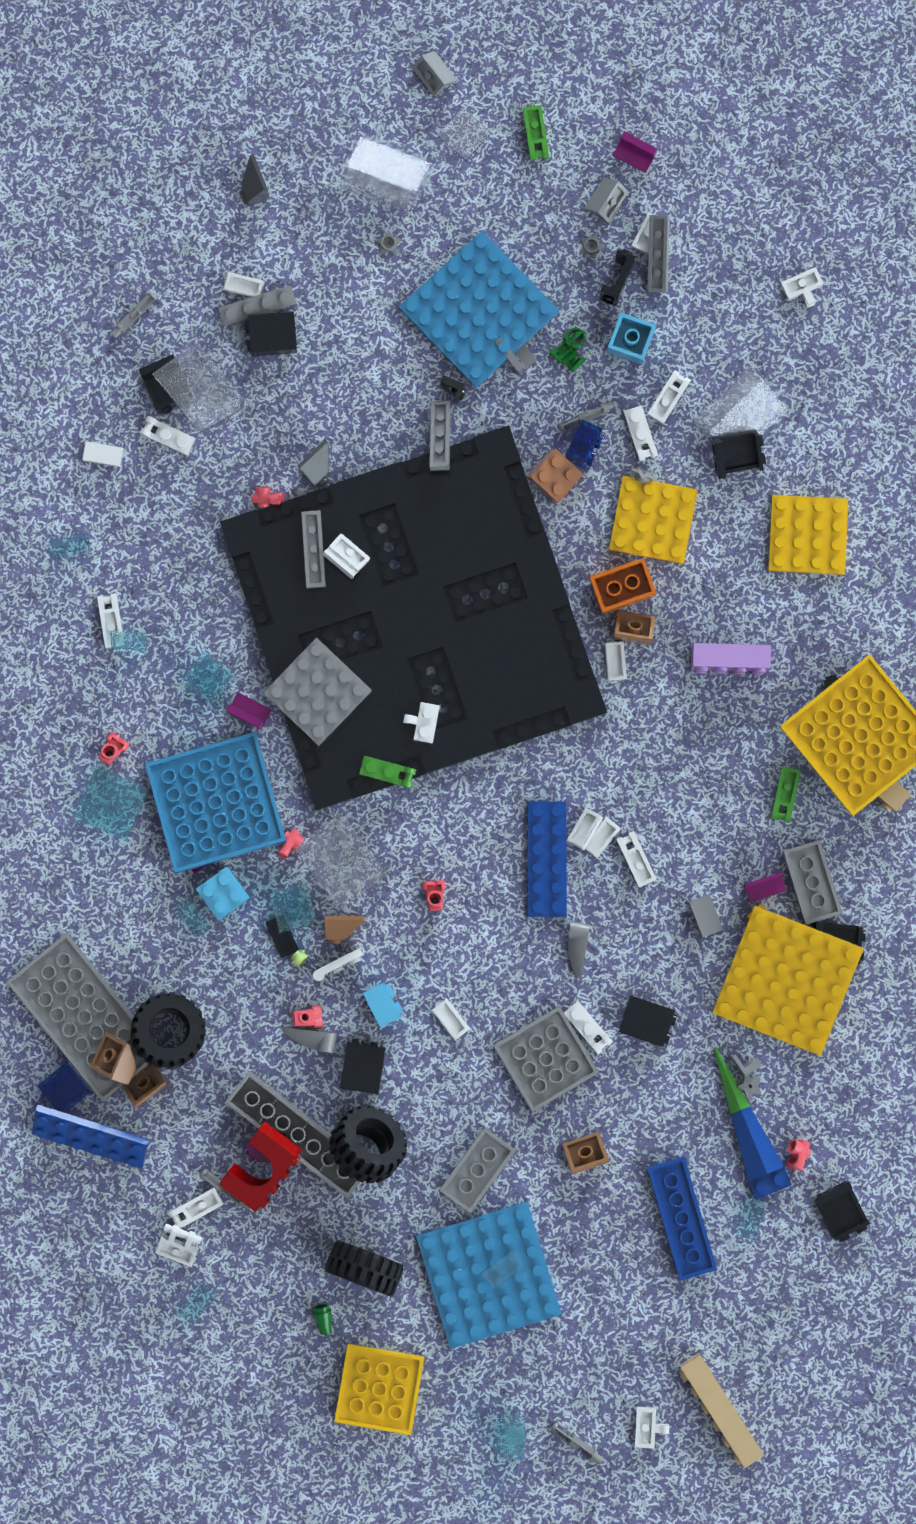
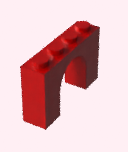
M266 1122L260 1126L249 1141V1144L269 1159L273 1170L272 1176L266 1179L253 1177L234 1163L219 1183L221 1187L254 1212H257L260 1207L264 1209L270 1201L268 1198L269 1194H275L280 1187L278 1182L280 1179L282 1181L286 1179L290 1173L288 1168L290 1166L294 1167L300 1160L298 1155L302 1151L301 1148Z

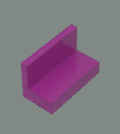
M624 131L613 156L646 173L657 153V148Z
M239 692L233 703L229 704L226 710L227 713L262 730L272 711L270 708Z
M779 872L744 884L749 903L787 891L782 879L783 873Z

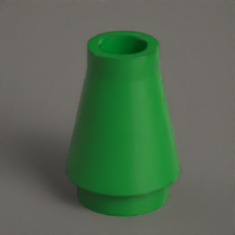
M320 1304L313 1307L314 1311L312 1314L320 1334L331 1333V1308H329V1305Z

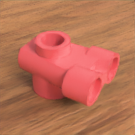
M255 487V494H252V503H257V507H269V504L280 505V503L284 502V493H270V487Z
M113 732L106 738L107 743L102 747L101 753L98 756V759L108 766L121 752H125L130 746L128 742L119 738ZM111 752L113 755L106 756V753Z
M292 829L290 832L286 831L285 837L287 842H284L276 855L286 860L291 849L297 852L305 838L299 835L300 832L296 829Z
M445 881L422 882V890L426 893L428 910L430 912L442 911L443 891L446 890ZM432 899H437L439 903L433 904L431 901Z
M311 1006L310 1009L292 1012L293 1026H309L313 1029H322L321 1006Z
M796 1139L790 1141L787 1152L791 1156L788 1158L787 1168L803 1170L805 1159L811 1154L809 1142Z

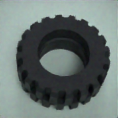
M163 992L157 996H151L139 1006L131 1023L130 1036L132 1037V1045L136 1048L140 1058L143 1057L146 1063L154 1064L155 1067H166V1069H172L176 1066L180 1067L193 1059L202 1047L206 1035L205 1018L202 1017V1011L195 1006L196 1003L194 1001H189L182 994L179 996L175 995L174 992H169V994H164ZM162 1013H173L184 1021L186 1036L180 1045L174 1048H162L152 1040L150 1025L156 1016Z
M358 1106L345 1113L331 1132L329 1144L331 1145L330 1153L334 1155L333 1160L335 1164L338 1163L339 1169L342 1172L345 1171L351 1179L354 1177L358 1182L362 1183L364 1181L366 1183H374L375 1181L379 1183L388 1179L404 1160L407 1153V1139H404L406 1136L405 1132L401 1130L400 1123L395 1121L390 1113L386 1114L385 1110L381 1108L377 1110L374 1106H368L367 1108L365 1106ZM356 1135H363L371 1139L379 1148L380 1154H374L364 1149Z
M339 1240L333 1244L325 1265L327 1273L390 1297L395 1294L404 1270L403 1265Z

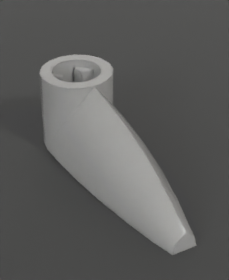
M571 921L568 937L569 958L576 978L581 979L590 924Z
M282 1027V1031L288 1037L305 1047L321 1052H335L336 1032Z

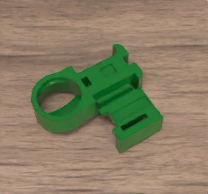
M580 328L570 329L563 337L565 341L554 351L550 349V354L556 358V361L558 363L563 362L572 373L586 360L584 357L579 358L575 351L585 342V333ZM577 331V333L569 340L570 334ZM582 334V342L579 344H573V342Z

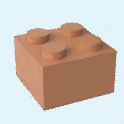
M551 449L526 478L553 503H559L584 474L557 449Z

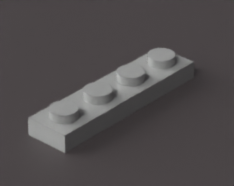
M649 215L648 292H668L670 215Z
M288 285L221 306L219 310L224 326L246 320L249 315H261L297 303L292 287Z
M450 400L431 401L430 471L450 470Z
M321 511L301 512L306 588L326 587Z

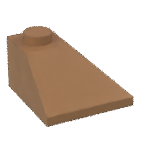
M324 916L325 940H330V944H341V940H346L365 921V917Z
M105 1032L90 1068L112 1080L129 1085L136 1069L130 1044Z

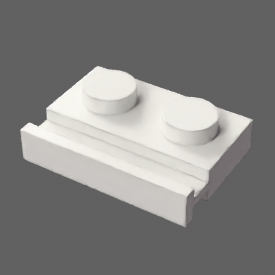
M340 534L323 552V556L351 579L370 560L368 555L343 534Z

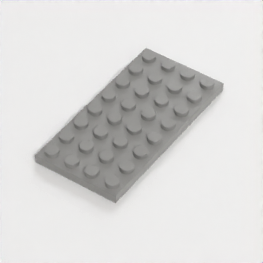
M68 933L64 934L6 981L102 1102L125 1085L90 1068L105 1032L130 1044L136 1065L133 1077L149 1065L143 1057L140 1058L136 1048L132 1045L130 1031L134 1015Z

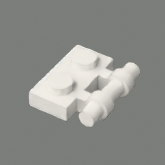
M166 1224L163 1231L170 1233V1236L162 1234L156 1254L192 1267L199 1249L193 1246L192 1242L200 1245L203 1237L197 1236L195 1232L179 1229L177 1225L171 1226ZM176 1236L186 1239V1243L175 1239Z

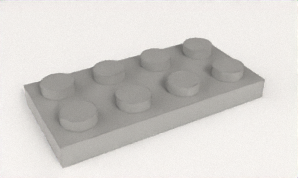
M814 841L782 851L805 925L843 914L821 841Z
M484 1127L439 1191L471 1214L516 1149Z

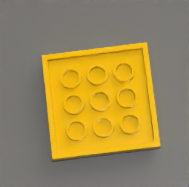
M623 476L609 551L684 564L698 489L650 480L648 483H642L634 477Z
M772 495L768 571L845 575L848 499Z
M348 1343L334 1422L411 1435L425 1356Z

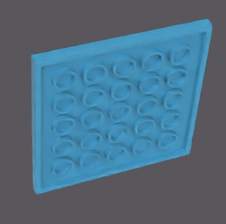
M483 231L474 237L399 306V309L475 388H478L508 360V357L504 355L511 350L515 354L559 313V309ZM502 338L504 342H501L499 346H497L495 342L498 339Z
M256 732L145 763L175 874L287 842Z
M528 1202L416 1236L450 1349L562 1315Z

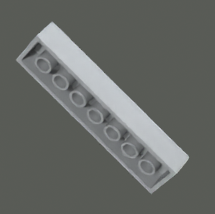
M249 1071L225 1103L258 1129L266 1122L301 1148L302 1151L298 1155L300 1157L299 1161L348 1199L360 1182L354 1177L352 1179L348 1177L345 1171L342 1172L339 1169L338 1163L335 1164L333 1160L334 1155L330 1153L331 1145L329 1144L331 1133L256 1074Z

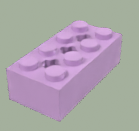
M693 643L691 646L690 670H695V674H706L707 671H714V674H725L727 671H733V675H745L746 672H752V675L760 676L764 675L771 668V645Z

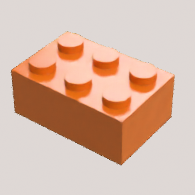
M644 558L589 577V582L601 615L653 598L657 594Z

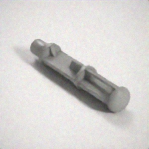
M148 292L116 324V328L111 332V335L117 338L121 333H125L157 300V297L152 292Z
M612 401L605 404L601 403L599 408L590 412L585 411L559 423V429L564 434L606 414L608 410L614 408Z
M208 1169L202 1171L200 1174L201 1179H204L215 1187L218 1192L220 1191L238 1204L237 1206H242L247 1211L250 1209L219 1185L221 1180L208 1171Z
M559 1423L552 1425L551 1433L559 1437L554 1433L556 1430L568 1439L566 1443L575 1450L581 1448L589 1454L590 1461L594 1460L599 1465L602 1463L604 1458L598 1454L597 1450L590 1447L571 1432H569L572 1435L571 1437L557 1428L558 1425L567 1432L569 1431Z

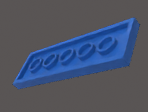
M528 801V917H567L566 801Z
M38 1105L35 1110L32 1135L54 1141L58 1144L74 1147L78 1150L87 1151L94 1155L103 1156L113 1161L129 1164L132 1167L143 1168L149 1139Z
M685 1157L648 1166L647 1170L679 1280L717 1270Z

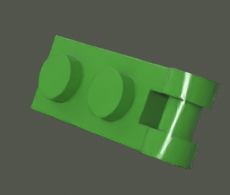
M542 106L524 107L523 116L530 161L536 160L539 157H543V159L549 158ZM541 145L542 149L535 150L534 146Z
M364 756L359 775L412 788L413 783L411 781L416 773V769ZM400 772L405 773L404 780L398 779Z
M781 767L771 819H782L784 822L790 823L801 770ZM780 806L787 807L786 812L779 811Z

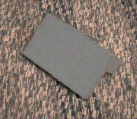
M435 51L421 55L412 66V69L433 96H437L447 85L457 81Z
M604 177L584 209L596 213L604 222L609 223L629 192L619 181Z
M500 338L495 343L499 346L504 341ZM525 344L515 353L516 356L511 350L504 354L519 374L537 361Z
M710 894L688 902L701 938L723 930Z
M735 1054L730 1055V1058L743 1076L749 1075L762 1066L756 1058L742 1065Z

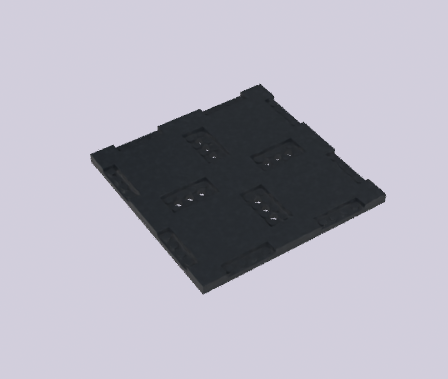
M509 425L450 446V470L430 471V453L328 485L329 487L284 501L280 505H272L257 511L253 510L220 521L273 682L318 638L322 643L327 644L328 649L372 690L320 746L284 713L316 811L396 785L359 775L364 756L416 769V773L412 777L414 779L607 714ZM320 510L323 552L340 534H343L368 555L370 560L351 579L324 556L326 587L307 589L301 512ZM380 524L388 525L389 529L385 534L378 532L377 528ZM388 541L393 542L395 545L394 549L390 552L383 548L384 544ZM391 560H399L401 563L400 567L395 570L392 569L389 565ZM507 583L509 586L508 592L501 593L498 590L499 584ZM482 589L490 590L491 596L488 599H483L480 596ZM463 596H472L473 602L470 605L463 604ZM362 631L364 639L359 642L354 640L353 635L355 632ZM337 638H345L346 645L341 648L337 647L335 644ZM428 667L436 668L437 674L434 677L427 676L426 670ZM441 685L443 687L442 694H433V686ZM421 702L434 705L447 703L449 705L448 712H438L433 744L415 741L416 725L403 723L405 714L418 717ZM400 772L398 779L404 780L405 773Z

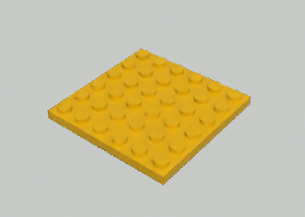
M870 654L779 726L852 817L916 766V710Z
M754 905L712 1013L821 1056L864 948Z

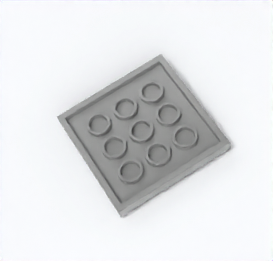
M316 638L265 690L264 694L320 746L372 690Z
M560 1006L493 1045L532 1112L599 1073Z

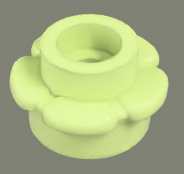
M297 950L291 956L293 960L291 962L292 965L300 967L307 960L308 956L305 954V950L301 952Z

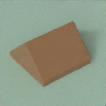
M618 610L613 639L651 646L655 616Z
M150 1063L130 1080L129 1085H123V1088L134 1107L137 1108L167 1086L169 1082L159 1068Z
M599 1132L562 1144L572 1174L609 1162Z

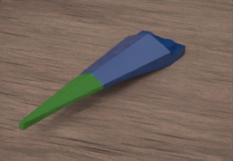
M714 1047L746 1176L754 1198L757 1200L792 1184L782 1161L742 1091L737 1088L738 1084L718 1049Z

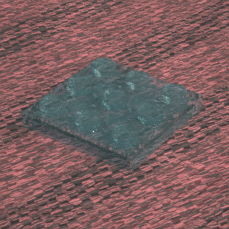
M96 766L73 818L127 841L150 789L100 766Z

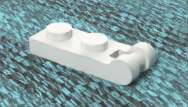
M676 370L647 413L649 417L662 425L691 381L687 377L683 378L680 376V373ZM677 382L681 386L677 388L673 385V383Z
M642 405L625 410L623 413L639 461H643L649 456H658ZM648 444L649 449L642 450L641 446Z
M147 416L145 420L147 423L140 431L141 435L188 456L196 440L194 437ZM153 426L158 428L155 434L151 432Z
M117 593L111 594L108 597L103 595L97 596L105 648L125 646ZM112 604V608L106 609L105 605Z
M634 831L628 833V836L624 838H617L616 841L638 887L656 880ZM632 842L634 848L628 850L626 845Z
M358 948L317 969L313 973V978L316 981H322L325 979L326 974L332 971L336 974L344 970L343 965L349 962L353 965L361 961L360 957L363 956L361 949Z
M579 1001L564 1012L565 1016L598 1055L606 1045L609 1046L613 1043ZM599 1034L602 1039L596 1043L593 1039Z
M214 1187L167 1214L169 1218L173 1219L175 1225L181 1229L224 1205ZM183 1212L186 1219L181 1220L179 1213Z

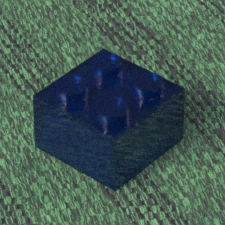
M581 420L565 457L573 465L586 470L587 466L591 467L596 457L594 450L595 448L599 450L603 442V429L585 420Z
M70 1061L64 1063L37 1085L53 1107L63 1113H68L93 1092L92 1088Z

